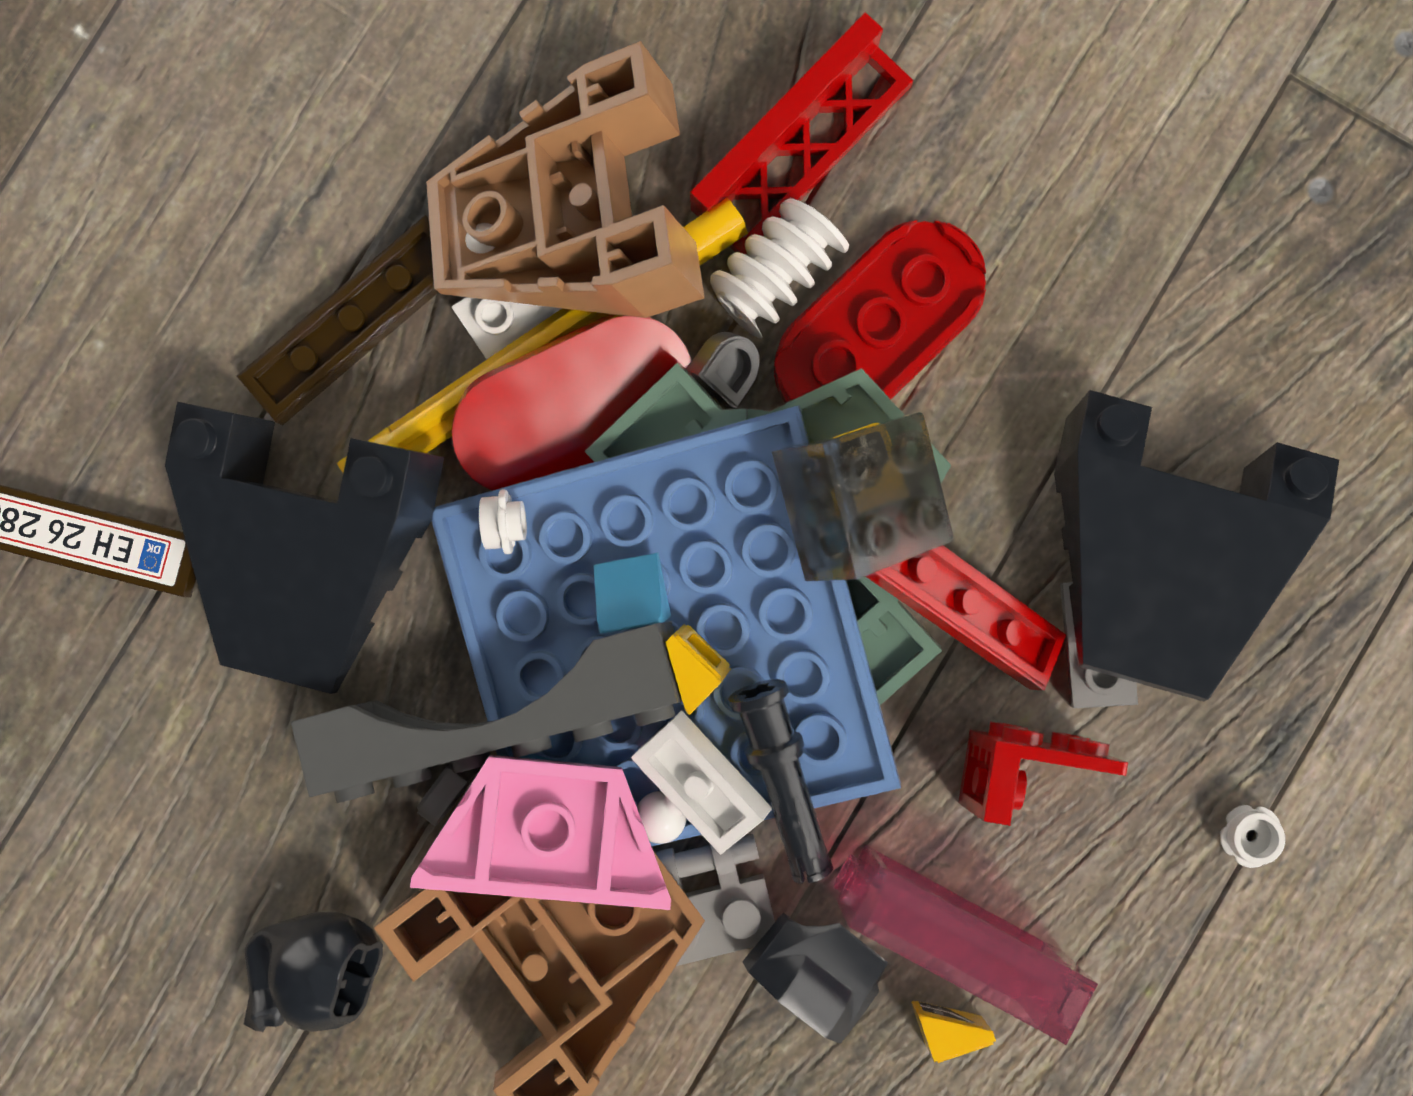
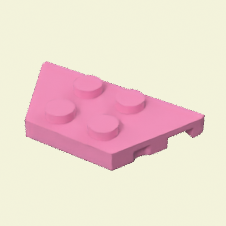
M490 755L412 875L410 888L670 910L671 906L669 892L622 767Z

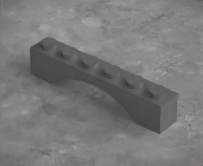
M672 621L656 623L593 640L574 668L547 694L517 713L498 720L473 724L434 722L402 713L375 700L292 721L291 725L309 798L334 791L336 803L353 800L375 793L372 781L392 777L394 788L408 786L432 779L430 767L450 761L454 773L467 771L483 766L490 756L489 751L511 746L513 757L515 758L552 748L549 736L571 730L575 742L596 738L613 732L611 720L633 714L637 726L675 717L673 704L681 702L682 698L665 643L675 633Z

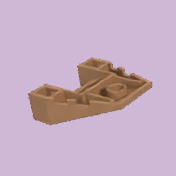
M641 41L583 64L567 76L571 84L567 89L544 106L535 100L519 112L523 121L497 141L488 135L426 181L434 289L441 294L648 318L704 299L696 241L664 205L632 216L624 156L680 135L673 84ZM480 223L493 225L487 230L476 231V226ZM468 233L482 244L495 248L487 253H475L466 245V234Z
M654 853L671 898L670 910L420 889L383 917L374 929L413 982L470 938H472L542 1034L496 1071L493 1091L497 1096H591L600 1082L599 1078L620 1046H624L636 1028L635 1024L655 993L660 991L705 920Z

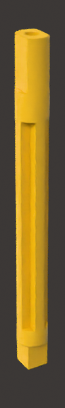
M725 198L709 212L706 211L683 227L696 241L700 266L748 234L742 216L728 198ZM560 309L393 424L371 437L368 442L427 454L452 437L451 431L455 410L464 391L473 381L491 370L610 314ZM346 457L337 462L342 473L344 472Z

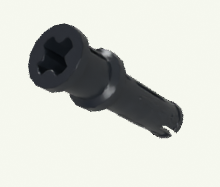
M780 679L757 682L735 691L729 696L728 701L732 711L739 712L749 743L744 751L749 764H752L754 769L760 770L781 840L788 857L792 879L798 884H803L805 881L803 872L806 871L808 883H813L831 874L833 864L829 859L799 760V757L803 754L805 744L801 733L793 731L784 698L789 693L786 682Z

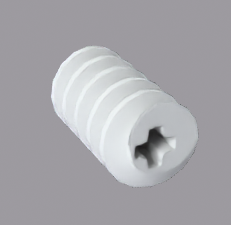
M792 198L785 200L780 205L779 212L781 218L772 216L763 222L762 230L765 237L754 234L746 239L745 248L748 256L736 252L728 258L727 264L731 274L718 270L710 276L712 288L724 309L741 327L757 338H762V334L755 322L758 316L775 324L780 320L772 304L776 298L791 306L797 303V298L789 285L793 280L807 288H811L815 284L807 268L810 263L827 271L832 267V262L824 250L827 245L842 253H846L849 249V244L843 234L826 216L813 207Z

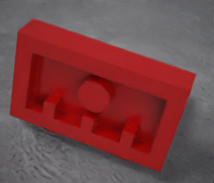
M990 721L988 732L971 729L969 731L958 803L984 822L1011 826L1013 809L1020 810L1022 808L1026 795L1027 776L1024 770H1019L1021 759L1123 776L1127 774L1128 762L1109 756L1110 744L1092 741L1088 737L1052 732L1051 743L1043 742L1044 733L1028 730L1027 727Z

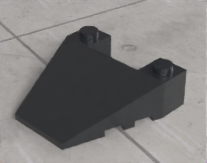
M1089 390L1066 417L1054 472L1056 492L1061 493L1065 526L1061 529L1064 550L1069 551L1073 582L1069 586L1079 667L1204 702L1209 700L1331 519L1339 459L1277 442L1244 467L1239 493L1141 466L1152 407Z
M177 401L165 468L219 664L329 694L337 693L375 624L371 619L386 592L393 591L403 573L399 568L416 538L422 539L432 521L444 457L350 438L337 501L263 484L275 426L274 421Z

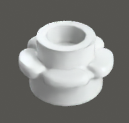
M501 489L498 496L482 497L480 499L479 527L485 549L502 548L504 554H511L515 541L526 539L527 522L523 501L512 502L511 496L505 489Z
M1242 805L1234 808L1227 815V826L1223 827L1220 831V842L1227 854L1235 856L1238 864L1255 868L1271 863L1280 856L1285 846V833L1279 819L1271 810L1262 806L1252 809L1249 805ZM1249 830L1256 832V838L1253 841H1248L1246 838Z

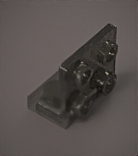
M921 412L901 416L836 438L791 445L772 451L805 581L859 579L953 540V531L925 417Z

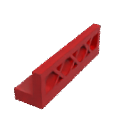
M866 12L690 191L691 211L698 217L706 211L709 212L725 198H728L731 202L742 199H760L761 221L744 238H740L729 246L734 252L748 256L745 248L746 239L754 234L765 237L762 230L763 222L772 216L781 218L779 212L780 205L785 200L792 198L801 201L911 88L914 80L878 47L883 28ZM867 63L892 85L879 99H852V78ZM844 87V100H832ZM853 112H865L853 125ZM818 113H844L845 134L836 143H810V121ZM802 131V143L789 144ZM824 155L811 168L810 156ZM777 156H802L803 177L794 187H768L767 166ZM760 174V187H747ZM768 199H781L768 213Z

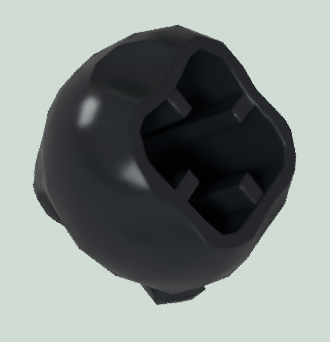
M317 912L276 923L253 934L246 944L244 951L249 999L243 1025L255 1031L264 1032L266 1027H278L286 1021L288 1025L294 1028L316 1032L337 1029L355 1021L367 1004L373 981L383 957V944L376 932L363 921L339 912Z

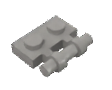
M754 834L742 837L721 855L711 844L678 853L674 852L673 847L654 852L683 892L684 888L681 880L683 877L716 869L720 882L719 885L685 893L705 922L676 966L755 947L775 923L764 875L759 874L739 879L735 865L759 859Z

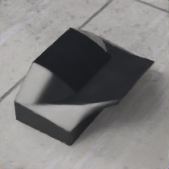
M784 912L742 961L748 973L780 1004L824 1038L840 1044L879 993L877 983L888 965L885 959L840 923L826 926H804L796 923Z

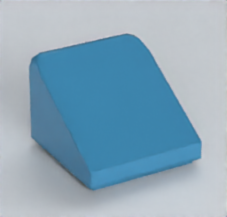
M659 552L594 565L596 612L600 634L662 623L671 617Z

